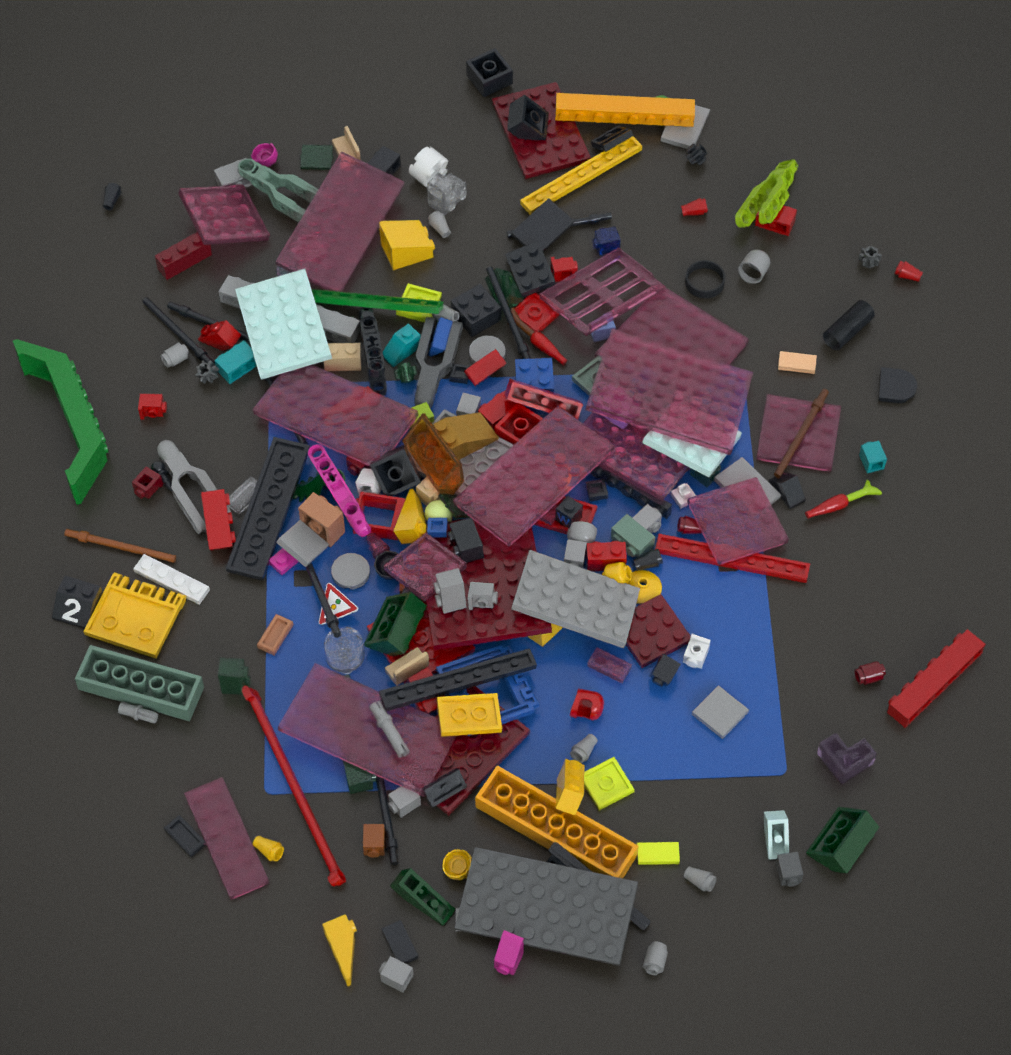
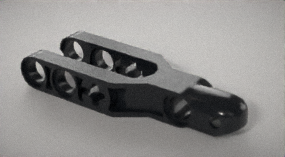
M362 307L359 310V321L369 386L378 397H383L387 393V384L377 320L374 317L373 308ZM378 386L383 387L381 390H375L374 388Z

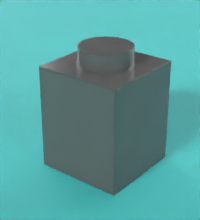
M798 852L777 855L776 867L781 886L793 887L801 883L804 874Z

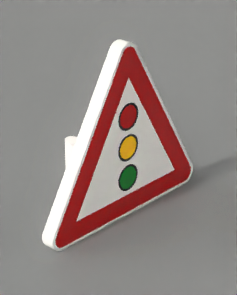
M331 583L327 584L325 595L337 619L358 611V607ZM321 608L319 624L324 625L327 624L325 621L326 616L323 608Z

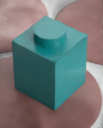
M870 441L861 445L859 456L866 472L871 473L885 469L887 457L880 442Z

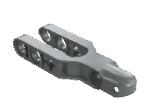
M426 317L415 356L416 367L420 372L414 397L415 406L427 402L429 407L432 408L439 382L451 372L462 335L463 322L453 321L442 363L437 366H429L426 364L429 353V343L433 338L436 318Z

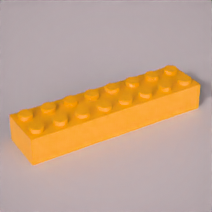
M498 765L475 797V807L547 849L554 842H558L594 873L623 878L638 855V845L578 811L575 815L556 809V798Z

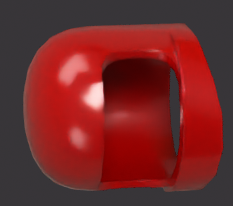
M578 688L570 711V717H585L589 720H597L602 715L604 709L603 696L595 691Z

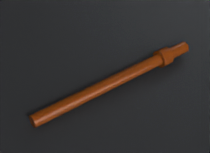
M66 529L64 533L65 536L78 539L79 542H92L140 555L145 554L152 558L173 563L176 561V555L91 535L87 531L81 530L79 532Z

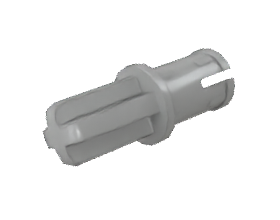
M122 701L118 708L119 714L133 717L136 721L141 719L156 723L158 719V713L144 709L142 705L136 706Z

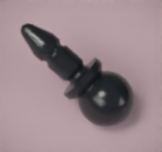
M161 461L153 462L151 470L160 474L165 487L172 491V482L167 476L169 472L166 470L165 464Z

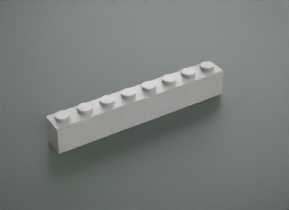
M228 275L219 290L220 302L241 309L235 289L254 283ZM320 305L316 306L326 339L337 343H355L361 332L359 320L342 315L337 311L325 309Z

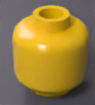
M623 562L606 565L602 573L603 576L614 579L622 584H629L632 579L631 568Z

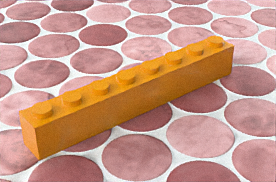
M556 94L555 120L693 127L695 99Z

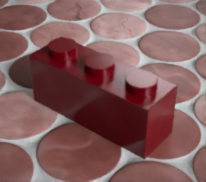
M201 231L194 233L155 255L157 269L166 280L174 277L211 256L210 241Z

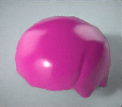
M263 143L253 149L251 157L259 164L270 167L276 162L278 153L272 143Z

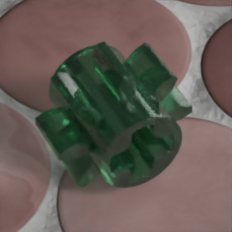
M410 362L398 364V369L394 370L395 379H400L401 383L414 381L413 376H417L416 366L411 367Z

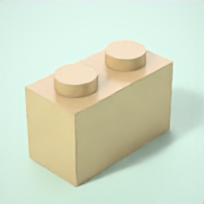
M328 343L332 359L324 361L325 371H361L362 355L360 343Z

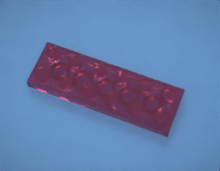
M221 777L184 793L230 900L269 884L266 873L223 778Z

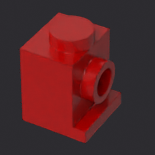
M551 257L550 269L555 282L575 279L578 265L577 261H573V257H563L560 259Z
M140 394L138 406L140 419L144 420V417H163V414L167 412V402H164L162 394Z

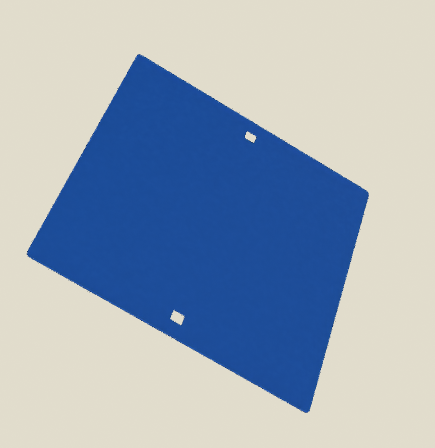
M741 370L651 372L660 379L656 391L647 399L663 413L677 399L742 432L740 439L710 477L653 448H646L625 428L621 429L604 416L598 414L593 410L595 401L572 381L573 375H553L554 393L579 400L583 403L577 422L523 405L547 421V429L583 450V446L592 440L602 444L606 451L611 449L612 461L607 464L608 466L672 504L671 515L668 519L662 517L660 529L656 533H652L655 536L653 550L656 547L658 534H664L763 554L759 514L752 518L714 481L716 475L741 457L754 468L745 381ZM640 372L619 374L631 384L632 379ZM489 377L474 386L470 379L468 384L441 379L433 406L430 408L434 415V421L444 409L456 415V410L463 393L481 397V405L487 404L496 394L505 391L509 379L515 380V377ZM418 380L386 381L387 393L385 396L379 397L381 399L382 412L369 420L331 427L324 425L322 413L354 395L359 390L367 386L370 388L369 382L277 385L307 440V445L311 447L319 444L324 447L335 467L343 471L345 483L355 499H359L355 483L358 476H354L348 471L346 461L351 451L354 452L362 444L375 453L377 460L382 456L392 440L406 441L411 448L426 431L414 434L412 429L407 427L404 419L407 417L406 409L415 406L414 397ZM378 386V387H375L374 389H375V390H381V389H383V387ZM271 388L269 389L268 451L273 437L299 442ZM543 438L530 452L545 461L577 466L571 460L564 459L558 452L548 449L543 444ZM322 451L315 452L313 457H319ZM309 456L305 462L298 484H300L301 480L307 482L310 476L314 478L318 472ZM585 470L584 478L572 477L569 493H564L563 496L568 495L573 499L597 505V512L592 522L597 528L595 541L601 543L612 542L611 528L626 514L633 518L644 507L631 497L623 495L615 487L608 486L606 482L608 499L589 502L586 482L599 480L600 478H595L589 471ZM684 483H688L697 496V501L680 509L672 498L671 491ZM415 485V486H413V487H411V488H409V489H412V488H413L414 491L416 492V486H417V485ZM324 486L320 495L325 497L333 506H338L327 486ZM443 488V498L441 500L456 501L457 499V504H460L456 506V502L449 503L453 509L452 521L489 516L487 510L474 511L473 503ZM382 489L379 493L380 495H384ZM409 489L393 495V497L406 499ZM306 496L302 502L299 501V497L292 499L279 538L300 520L298 507L306 500ZM422 503V508L425 516L426 505ZM365 506L364 515L368 524L391 527L395 511ZM344 514L345 533L331 548L328 546L312 561L324 593L327 584L331 583L358 607L357 612L338 619V626L342 633L339 638L334 637L331 628L327 624H319L322 606L314 587H294V571L306 570L304 565L298 562L283 575L278 573L270 564L267 569L266 629L276 614L293 621L294 625L275 656L266 652L265 713L303 793L378 791L371 754L374 751H379L386 790H396L407 783L406 780L389 767L388 763L397 753L382 728L378 727L377 720L369 709L372 703L376 702L377 704V701H381L379 691L396 686L385 672V667L390 665L383 653L367 648L363 644L369 634L367 626L375 621L386 597L400 594L399 576L392 580H386L376 573L374 567L376 556L386 550L397 552L404 561L403 571L419 570V584L424 585L417 542L401 544L399 540L372 536L360 537L357 534H353V528ZM686 515L706 522L705 533L682 534L678 532L677 524L679 517ZM531 524L536 551L564 562L568 540L567 535ZM278 543L275 546L272 557L282 549ZM626 552V565L631 568L632 572L637 571L633 561L636 558L631 557ZM356 553L367 560L370 566V575L368 581L362 587L344 589L334 582L331 574L332 565L343 554ZM662 554L663 564H660L659 567L640 569L650 571L660 579L662 596L690 636L694 634L711 640L702 669L692 668L683 663L688 645L667 655L681 664L668 686L663 685L660 687L652 682L653 678L649 677L658 660L641 668L626 645L624 648L564 627L543 647L528 636L473 644L475 652L468 656L502 645L503 648L510 646L513 653L530 648L537 663L536 669L523 672L524 675L522 677H526L532 689L531 693H534L540 706L534 710L533 714L517 719L530 729V734L498 766L531 785L557 784V777L565 759L573 760L570 755L571 748L588 734H592L597 738L598 742L595 744L588 760L581 763L585 765L584 772L615 757L629 781L781 776L785 774L787 765L766 575L742 570L720 572L717 565ZM585 556V562H584V568H583V569H586V570H587V560H586V556ZM592 571V572H595V573H598V574L602 575V573H603L604 571ZM503 678L476 686L485 694L497 693L499 705L505 710L517 706ZM718 685L749 709L748 714L723 739L692 715L696 707ZM578 688L595 691L603 696L604 709L602 715L597 720H589L585 717H570V711ZM414 703L386 712L393 718L392 722L407 745L438 714V709L424 716L423 713L420 714ZM265 736L264 789L271 795L293 794ZM489 776L478 787H483Z

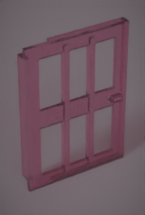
M618 247L540 293V299L587 336L664 290L665 286L654 278V274ZM616 261L627 267L601 283L592 277V275ZM631 271L638 276L613 292L606 288L607 285ZM641 281H645L651 286L626 302L618 297L619 294ZM580 282L589 289L564 305L555 299V297ZM592 294H596L601 298L575 315L568 310ZM604 303L613 308L588 325L579 319Z

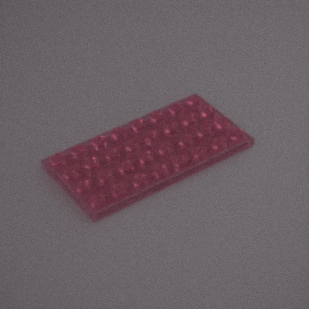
M341 151L278 256L275 265L290 272L305 269L310 282L328 291L342 292L377 233L379 222L384 221L402 190L404 181Z
M314 365L280 374L253 408L255 415L368 466L393 450L419 415L418 411Z
M557 406L453 499V503L510 547L614 451V446L560 406Z
M315 663L278 725V731L424 797L425 793L422 788L430 784L435 778L457 735L441 737L439 719L410 705L386 711L393 718L392 722L410 750L406 756L403 757L402 755V758H398L381 727H378L374 714L369 709L372 703L376 702L377 704V701H381L379 691Z

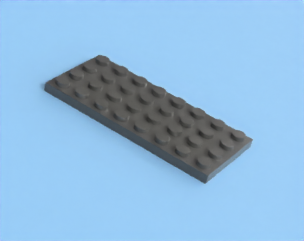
M475 847L455 929L500 940L505 930L524 938V945L620 966L639 883L637 881Z

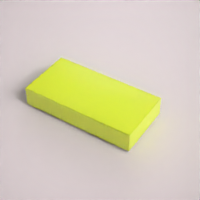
M679 842L637 843L639 846L637 855L638 865L680 863Z

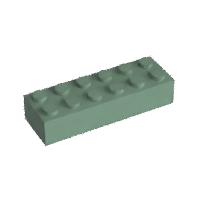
M92 645L89 646L75 677L78 690L120 702L124 701L136 706L142 705L144 709L186 721L191 720L204 689L202 676Z

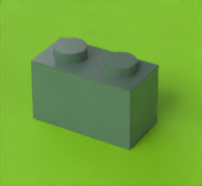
M628 514L611 528L612 541L626 542V552L631 557L637 559L655 546V536Z

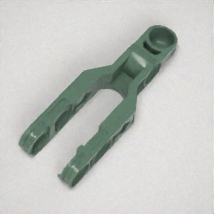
M244 159L238 164L239 174L250 181L254 187L266 193L274 208L312 231H318L323 225L321 220L311 214V211H306L296 205V202L278 192L277 189L285 187L327 213H332L337 206V202L332 197L296 175L278 174L253 159Z

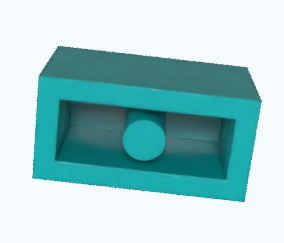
M245 341L234 345L232 349L215 359V365L219 368V374L229 384L257 366L252 348Z

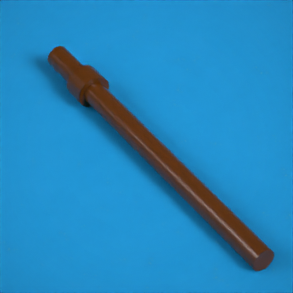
M822 389L818 398L814 399L811 404L810 412L774 473L776 478H781L818 411L822 410L824 401L829 394L827 389Z

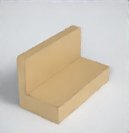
M348 126L344 127V136L332 139V145L344 169L361 164L360 150Z
M417 647L385 667V672L397 686L429 665V655L427 652L422 653Z

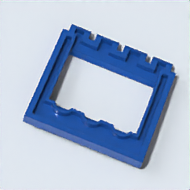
M502 645L438 666L436 667V673L441 674L513 652L510 646L503 648ZM524 673L503 678L517 706L500 712L502 724L533 714L534 710L540 706L534 693H531L532 689L526 677H522ZM463 689L447 695L460 696L469 694L467 689Z

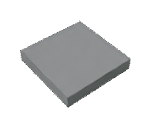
M301 520L285 532L276 542L305 567L329 545Z
M718 685L696 707L692 715L723 739L748 714L749 709Z

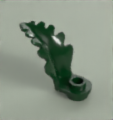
M337 469L340 475L342 476L343 480L345 481V475L343 471ZM319 472L316 473L314 478L310 476L307 482L304 480L300 481L293 499L299 497V501L302 502L305 496L307 499L313 492L318 496L320 495L322 488L327 485ZM330 475L329 477L331 481L334 482L335 479L333 475Z

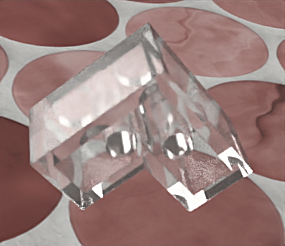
M438 172L427 183L428 206L436 211H440L444 216L449 211H452L456 204L467 195L466 182L451 173L445 177Z

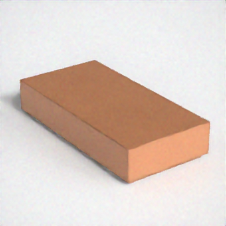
M276 614L259 640L257 648L275 656L293 627V621Z

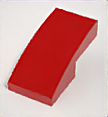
M495 349L464 372L474 386L503 368L507 363Z

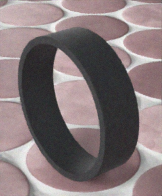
M701 260L688 267L685 285L692 295L699 298H712L722 292L725 284V272L720 265L713 261ZM707 268L716 271L721 276L722 283L713 290H700L689 282L688 276L697 269Z

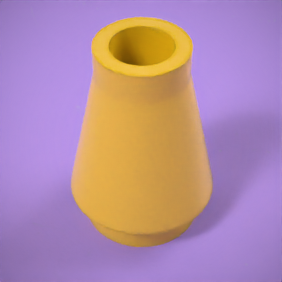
M260 835L253 841V846L269 861H278L284 853V847L280 842L263 838Z

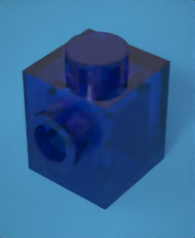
M616 226L601 228L595 231V238L592 239L594 249L598 250L599 255L620 251L621 239Z

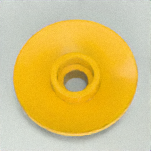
M646 570L632 572V579L629 585L640 588L636 604H642L661 594L662 584L654 573Z

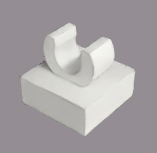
M684 483L671 491V496L680 509L697 501V496L688 483Z

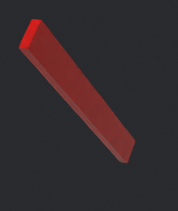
M658 534L655 550L659 549L662 555L807 583L810 563L664 534Z

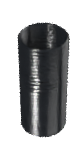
M858 300L823 333L825 343L834 350H840L875 317L874 309L868 302Z

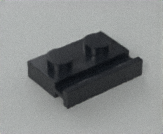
M616 126L590 142L593 148L606 152L632 137L633 133L631 129L628 130L625 127Z

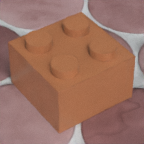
M313 492L298 507L300 520L324 539L330 548L345 533L342 510L338 506L330 504L322 495L318 496Z

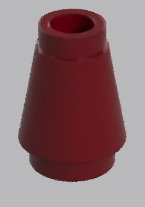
M686 515L684 517L680 516L677 531L682 534H704L706 522Z

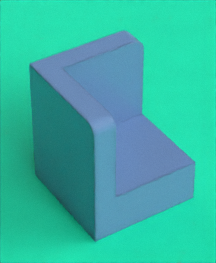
M611 313L603 314V323L589 326L594 342L615 337L616 326Z

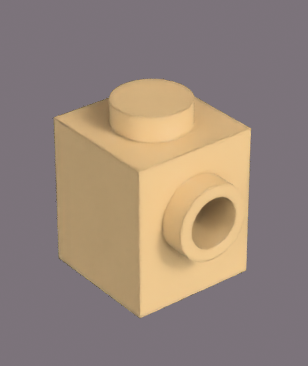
M428 475L416 486V494L421 502L427 506L430 502L443 498V485Z

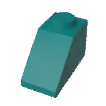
M409 324L405 325L394 333L383 350L384 359L392 367L399 364L417 351L420 334Z

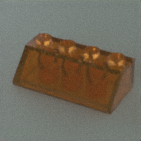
M422 413L402 442L406 445L408 451L437 492L454 495L464 482L462 464L426 414Z

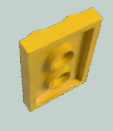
M497 693L437 697L441 737L502 732Z

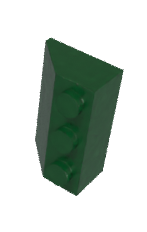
M412 592L387 596L363 645L390 656L404 654L409 648L410 640L416 633V628L424 616L427 605Z
M838 807L806 851V854L833 872L847 874L857 858L863 853L869 841L874 837L879 826L867 810Z

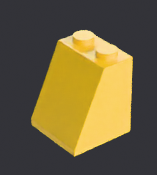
M420 220L379 222L380 243L393 270L433 258L434 242L432 239L429 240L427 228L422 226Z

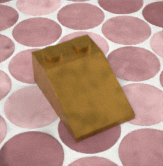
M480 412L446 417L429 426L432 441L449 465L499 439Z

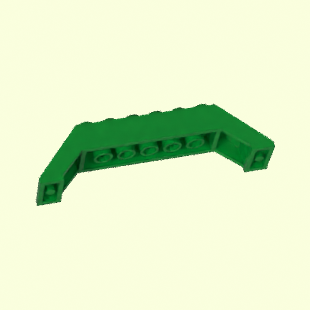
M18 339L13 340L24 376L30 374L49 381L55 390L79 449L70 468L65 470V474L76 505L81 504L108 461L106 453L109 451L105 443L104 434L100 431L97 417L94 416L92 405L88 402L87 393L82 387L79 374L76 373L73 360L69 361L67 354Z

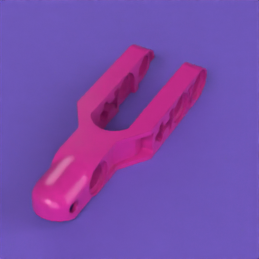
M319 444L311 446L308 450L309 458L355 533L360 537L370 534L371 528L365 519L362 509L324 447ZM322 451L319 457H313L315 452ZM329 466L328 469L322 470L324 467ZM330 475H333L335 479L334 482L331 481L329 477Z

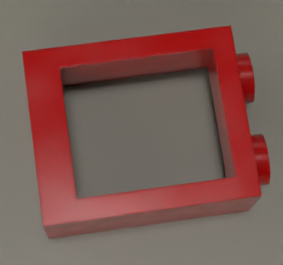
M360 492L359 499L356 498V501L363 513L365 506L395 511L391 527L368 524L371 528V533L366 536L398 541L399 539L394 533V528L406 499Z

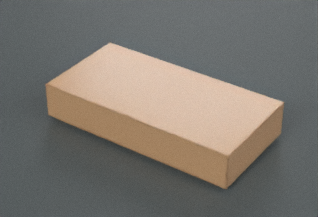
M780 351L778 370L815 374L817 355Z

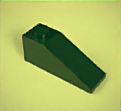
M411 868L402 870L390 884V887L404 900L442 926L456 910Z

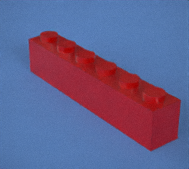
M968 629L963 634H957L952 641L953 643L950 646L946 645L941 650L940 656L937 659L935 657L931 659L927 664V668L924 671L920 670L915 675V680L911 684L909 682L906 683L901 689V693L898 696L894 695L889 700L887 713L903 727L906 728L983 653L986 644Z

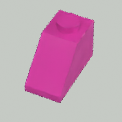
M505 930L503 931L494 959V968L499 973L514 976L524 954V938Z

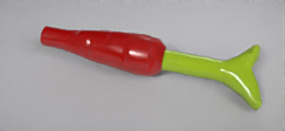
M866 480L865 486L862 489L848 495H835L815 508L806 511L805 516L809 519L817 515L832 513L847 507L848 503L865 495H882V492L878 488L871 486L870 481Z

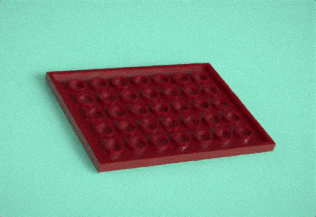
M496 515L472 518L483 545L484 558L464 564L461 563L459 557H455L453 550L455 545L450 543L448 538L450 523L461 520L448 522L447 537L428 538L426 530L422 542H417L423 583L426 586L425 596L434 650L552 633L551 623L511 609L529 550L537 552L531 521L528 522L524 529H521ZM459 568L464 582L466 608L443 613L441 606L438 607L435 600V595H438L435 593L433 585L436 582L435 574ZM470 582L494 583L495 592H498L497 604H494L493 608L473 607V610H469L468 592Z

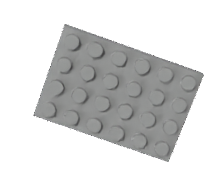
M529 550L511 609L624 648L640 588L626 583H618L609 577Z

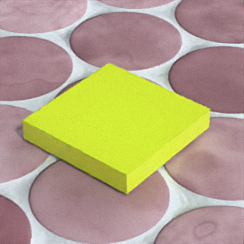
M408 283L402 298L440 301L442 292ZM396 310V315L424 323L426 317H433L431 313Z
M615 757L584 772V787L598 810L621 800L635 791Z

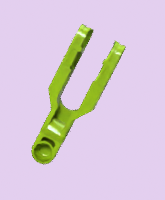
M795 159L780 162L775 170L771 171L766 180L753 188L735 215V222L739 228L750 226L757 212H759V222L761 224L773 222L790 196L787 189L793 182L794 174L798 169Z

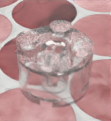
M345 627L340 629L342 635L339 638H335L331 630L324 640L326 662L333 670L343 674H350L360 667L364 661L365 651L362 636L354 628Z

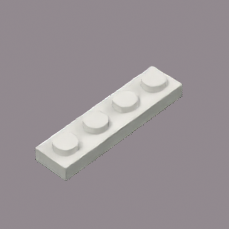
M145 554L133 568L135 573L176 594L186 595V599L198 605L201 604L210 591L209 586Z

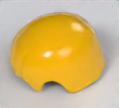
M455 849L448 852L444 857L442 869L450 879L461 881L468 877L472 857L465 850Z

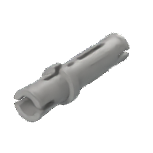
M377 701V704L376 702L372 703L369 709L374 714L378 727H381L398 758H402V755L403 757L406 756L410 750L392 722L393 718L387 714L381 701Z

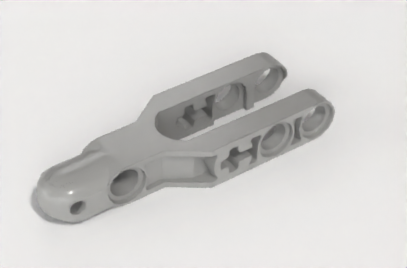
M161 441L157 451L159 458L173 478L171 485L173 497L196 533L200 534L206 531V524L182 488L180 478L188 474L190 479L197 481L203 492L214 491L217 488L204 470L193 467L188 463L182 452L178 450L172 441Z

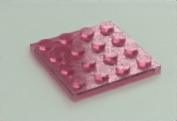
M244 185L180 188L178 194L204 245L265 241L269 239L270 234Z
M767 394L756 460L774 463L782 461L810 412L813 401ZM824 403L822 410L818 411L788 465L831 472L841 406Z
M757 477L696 495L687 500L718 565L787 544L789 541Z

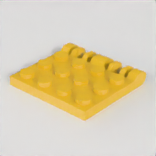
M114 572L83 631L84 635L157 658L180 610L186 602V595L180 593L176 595L175 592L171 591L166 601H162L165 594L164 588L160 587L157 591V586L143 582L140 586L141 581L135 579L130 590L126 588L129 584V577H123L121 574Z

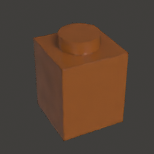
M364 824V855L373 858L385 855L384 824Z

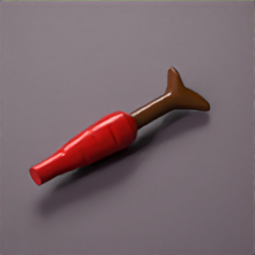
M514 307L510 309L517 326L530 337V341L535 347L562 365L567 362V359L560 354L544 334L533 331L520 319Z

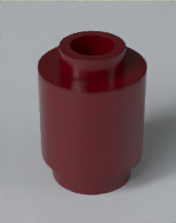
M875 661L860 665L854 670V674L858 684L867 685L883 680L886 671L883 664Z

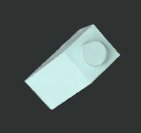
M784 810L764 812V832L768 859H777V855L789 853L788 818Z

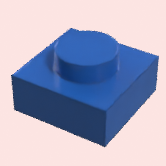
M428 518V538L447 537L448 519Z

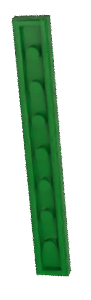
M311 289L315 303L439 314L444 307L442 301Z

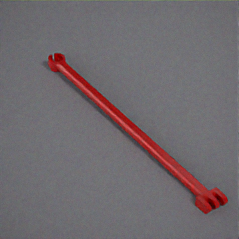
M243 686L242 693L245 699L250 702L330 871L328 881L334 887L340 886L346 882V877L335 861L260 703L262 699L257 690Z

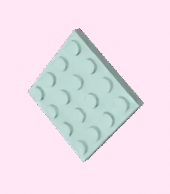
M676 399L644 437L643 444L710 477L740 439L742 432Z

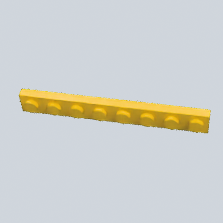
M632 136L520 200V205L531 215L548 198L555 202L640 152L642 145Z

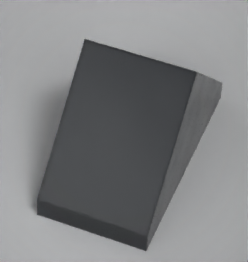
M783 472L781 478L773 477L769 479V483L781 494L780 498L789 509L806 501L797 475Z

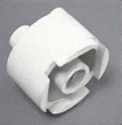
M427 146L414 158L416 160L415 164H411L409 167V174L425 187L431 189L435 185L436 179L439 177L443 178L446 175L448 160L430 146L429 148Z

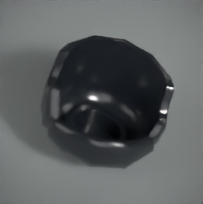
M386 550L376 556L374 567L376 573L381 578L392 580L399 576V571H403L404 561L397 552Z

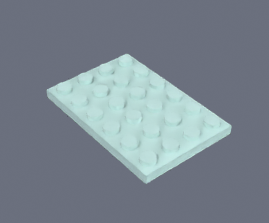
M305 269L235 289L261 380L332 359Z

